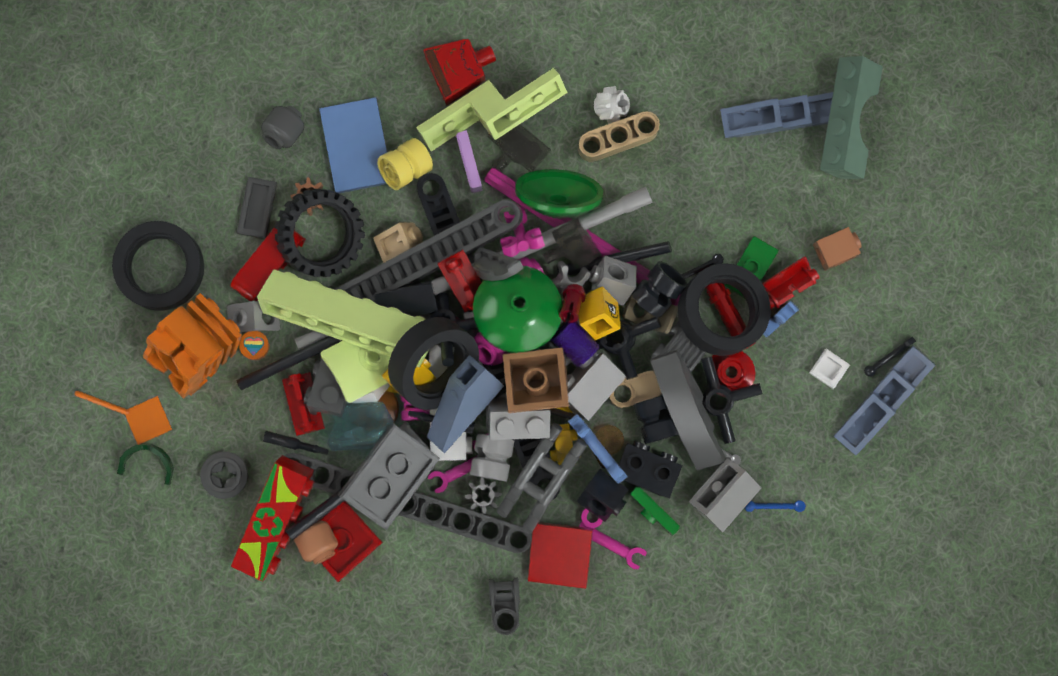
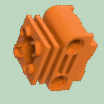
M201 293L196 296L195 303L191 300L187 304L186 309L183 306L178 307L157 324L156 330L146 339L148 345L143 354V358L153 368L161 371L163 374L168 370L171 371L168 379L173 389L183 399L188 395L192 396L208 381L206 378L208 376L211 378L217 372L219 365L223 366L227 362L228 356L232 358L236 354L242 336L238 325L231 319L227 320L219 312L218 305L212 299H206Z

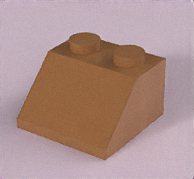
M563 347L503 354L508 413L569 406L567 371Z

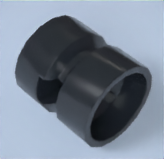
M658 261L647 275L649 280H642L632 295L635 301L648 313L656 317H662L672 304L671 298L677 299L688 284L676 269L665 262Z
M663 395L633 405L638 421L644 424L641 427V433L645 444L679 435Z

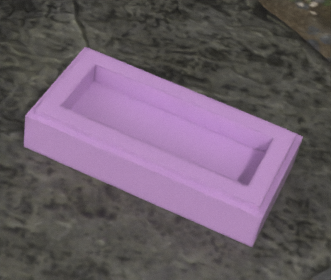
M467 130L458 132L456 138L470 190L473 193L483 191Z

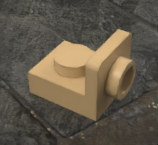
M400 222L373 237L383 263L423 242L422 233L413 222Z

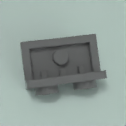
M323 359L316 360L313 368L315 380L313 386L307 388L304 403L307 404L306 406L312 415H317V412L342 417L347 401L334 375Z

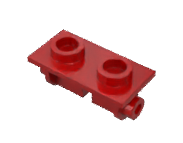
M462 249L438 262L437 265L464 312H467L468 310H473L474 297L482 282L465 251Z
M804 256L766 280L762 284L768 293L771 309L774 307L777 309L780 305L793 298L792 291L797 290L800 293L811 285H815L816 280L820 277L814 268L811 269L807 257Z
M311 372L305 374L298 373L289 376V378L282 379L296 436L325 429L321 412H317V415L310 414L306 406L307 404L304 403L307 388L313 386Z

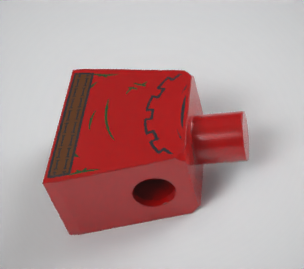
M469 39L423 50L446 105L451 104L485 82V74L482 67L496 62V57L490 45L474 51Z

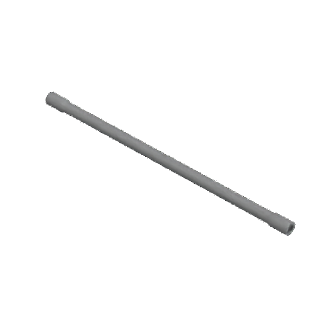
M646 186L622 196L617 201L541 233L545 244L544 247L534 250L528 248V250L520 251L512 258L520 259L619 215L630 213L653 203ZM444 276L432 280L435 295L451 289ZM311 331L295 338L298 350L328 335Z

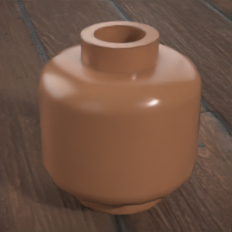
M326 521L316 522L294 539V543L304 561H313L315 565L326 561L336 554L334 550L338 546V541Z

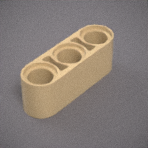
M646 111L588 131L580 138L578 146L579 155L585 161L594 162L648 143L657 136L660 126L659 119L652 112ZM647 121L652 124L654 130L650 133H643L639 130L638 124ZM615 131H621L626 135L627 139L623 143H616L612 140L611 134ZM588 141H595L600 149L595 153H589L584 149L583 145Z

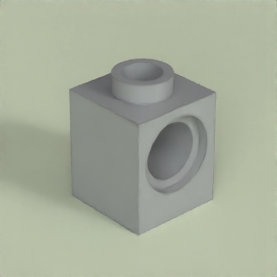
M604 256L599 265H594L590 272L592 276L589 282H592V291L603 286L618 304L624 305L636 288L637 266Z

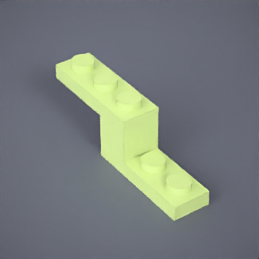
M554 68L507 99H504L488 80L416 128L431 152L477 121H480L494 140H496L568 92L559 73Z

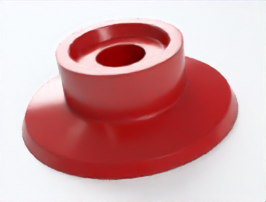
M741 351L727 356H712L720 384L727 386L730 390L753 385L755 366L746 353ZM732 367L736 370L734 378L726 375L727 368ZM716 393V394H718V395H720V396H722V397H726V396H725L724 394H722V393Z

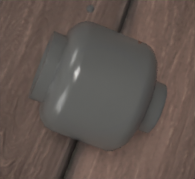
M292 106L274 107L261 125L262 137L265 142L275 149L292 147L304 131L301 113Z

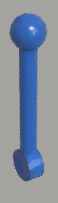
M801 500L795 503H754L750 501L744 509L747 512H752L754 509H794L797 512H802L806 506Z

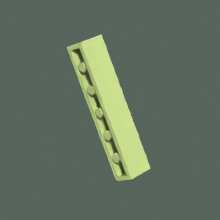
M273 270L257 295L264 314L391 357L394 347L410 328L426 320L421 316L413 317L402 313L394 307L387 308L378 305L367 298L360 299L351 296L341 289L334 290L325 287L317 281H307L298 278L291 272L283 273ZM428 351L421 357L417 364V367L421 366Z

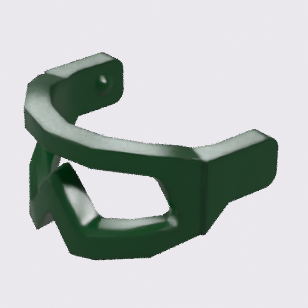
M139 444L127 449L120 457L117 474L123 475L125 464L133 453L140 450L152 451L160 457L166 468L167 473L164 484L171 485L174 467L171 458L162 448L153 444Z

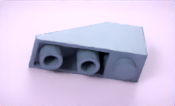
M469 355L449 377L427 438L445 454L500 392L504 385Z

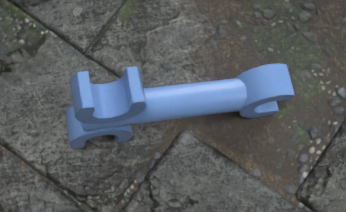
M792 301L788 302L770 318L763 335L768 337L781 324H784L794 315L799 308Z
M578 414L568 420L577 434L585 441L618 484L628 477Z

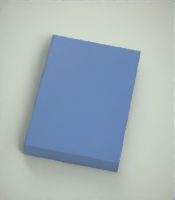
M377 98L319 108L335 192L339 194L387 184L382 178L377 164L378 158L387 153Z

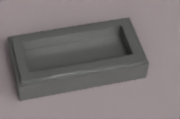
M248 177L237 234L261 239L267 237L277 182Z

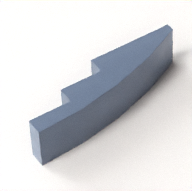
M833 92L809 97L803 95L782 100L775 98L720 109L725 138L759 135L828 124Z
M912 345L840 427L834 437L854 455H857L896 413L899 406L933 369L935 363Z

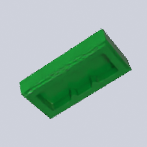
M753 236L737 265L749 270L761 281L779 250ZM728 284L724 285L727 289L729 288V290L744 298L742 293L735 287Z
M635 487L629 493L644 508L641 514L652 525L658 522L672 536L680 529V525L640 487Z

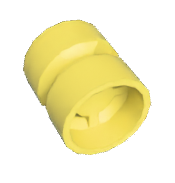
M412 138L399 145L397 150L395 149L381 155L377 161L382 178L394 190H399L413 181V178L418 179L424 174L429 173L433 167L432 158L427 148L416 138Z

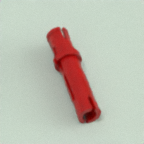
M714 283L706 286L705 289L710 297L708 300L710 304H714L731 337L740 335L746 328V325L732 302L729 288L726 289L723 283Z

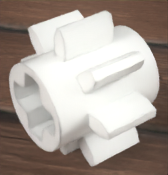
M616 86L605 87L603 93H597V97L594 100L595 113L600 117V120L607 119L608 123L619 121L620 117H626V113L630 108L628 96L624 93V90H617Z

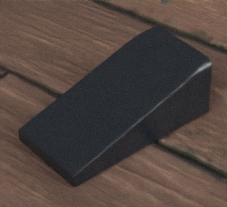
M432 280L374 294L376 304L387 308H397L402 313L413 317L438 312L439 310Z

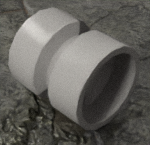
M477 434L474 450L478 453V456L472 459L470 475L507 482L510 465L506 460L512 457L514 440H490L489 435Z

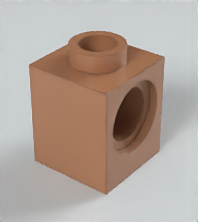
M849 227L822 238L813 244L824 271L856 258L861 254L859 249L862 248L859 237L855 232L851 233Z

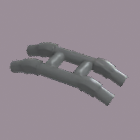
M552 423L550 426V438L541 439L496 511L500 516L506 518L522 491L538 500L522 526L523 531L529 534L533 532L547 507L587 447L583 440L577 439L561 465L546 457L545 455L563 430L556 423ZM538 466L554 475L545 490L529 481Z

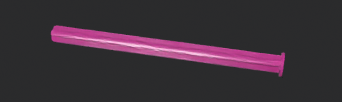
M496 168L490 169L485 177L487 184L555 228L573 220L570 217L552 218L527 207L515 193L516 181ZM588 229L569 237L597 257L621 252ZM636 261L626 262L637 266L636 282L638 284L642 280H649L647 276L650 272L649 269ZM679 297L677 299L671 298L672 305L678 306Z

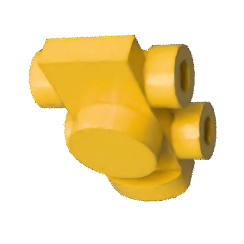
M570 424L560 425L563 430L554 442L556 450H550L551 460L557 461L559 465H561L573 447L572 441H577L578 439L576 430H570Z

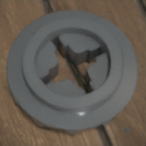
M218 452L211 455L204 462L200 477L204 489L210 495L220 499L235 497L245 488L248 473L246 464L238 455L231 452ZM225 462H227L228 472L236 475V478L227 479L223 488L222 479L212 476V473L222 472Z

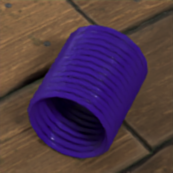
M577 321L574 323L566 322L551 339L558 348L563 347L564 355L576 367L584 364L599 348V344L593 340Z

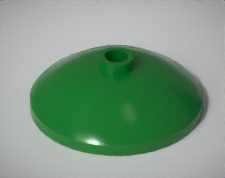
M544 169L532 171L519 177L515 186L517 197L527 207L540 214L558 219L590 212L603 200V188L597 181L586 175L567 170Z
M523 266L522 270L506 279L482 281L474 297V321L480 334L494 347L510 353L534 351L547 344L557 332L561 323L559 313L562 309V299L556 285L548 276L535 268ZM520 299L525 305L522 308H518L514 305V301Z

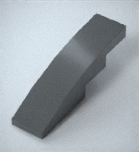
M677 349L651 358V364L671 418L696 469L701 470L724 463L725 454L713 434L715 426L702 404L704 396L679 350Z

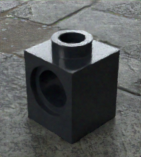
M599 469L576 502L606 522L611 514L617 517L627 503L623 500V497L629 489L620 483L618 484L611 476Z

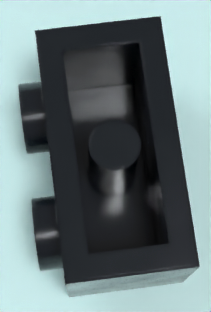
M634 441L633 445L627 443L618 464L628 476L623 481L670 499L683 466L676 463L678 457L665 452H661V455L658 456L649 452L650 446L638 441Z

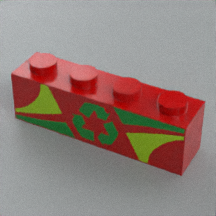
M283 455L274 462L231 564L232 568L262 582L269 574L274 575L281 563V558L278 557L281 548L286 549L291 539L286 530L290 528L292 522L297 523L304 508L300 506L303 496H309L315 481L311 480L314 469Z

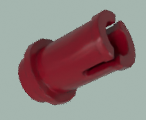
M570 284L563 290L564 301L559 317L566 322L567 314L570 312L568 323H574L578 320L581 303L586 299L584 288L578 284Z

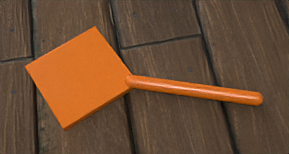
M75 391L74 393L77 397L124 414L138 445L172 430L158 396L125 409L80 391Z

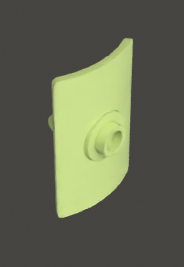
M341 341L320 353L321 358L339 384L345 400L349 403L388 383L382 377L383 373L388 369L390 360L388 356L345 341Z

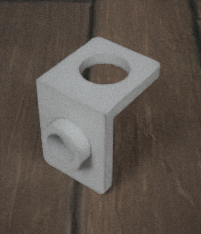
M259 301L227 306L228 319L233 320L238 325L240 333L280 330L279 318L272 316L270 324H266L263 321Z

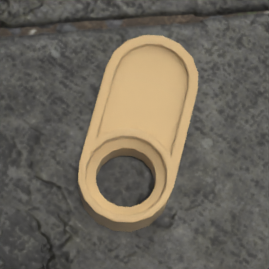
M654 371L637 374L638 377L630 380L625 378L619 386L629 388L631 392L630 399L627 402H619L615 399L613 392L609 396L611 403L619 408H627L636 403L660 396L662 393Z

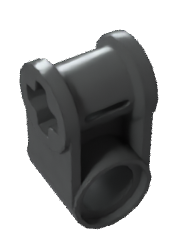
M517 577L513 581L499 582L489 579L493 627L501 635L512 634L519 626V579ZM511 590V593H497V591ZM502 613H509L514 617L515 623L510 630H502L498 626V617Z

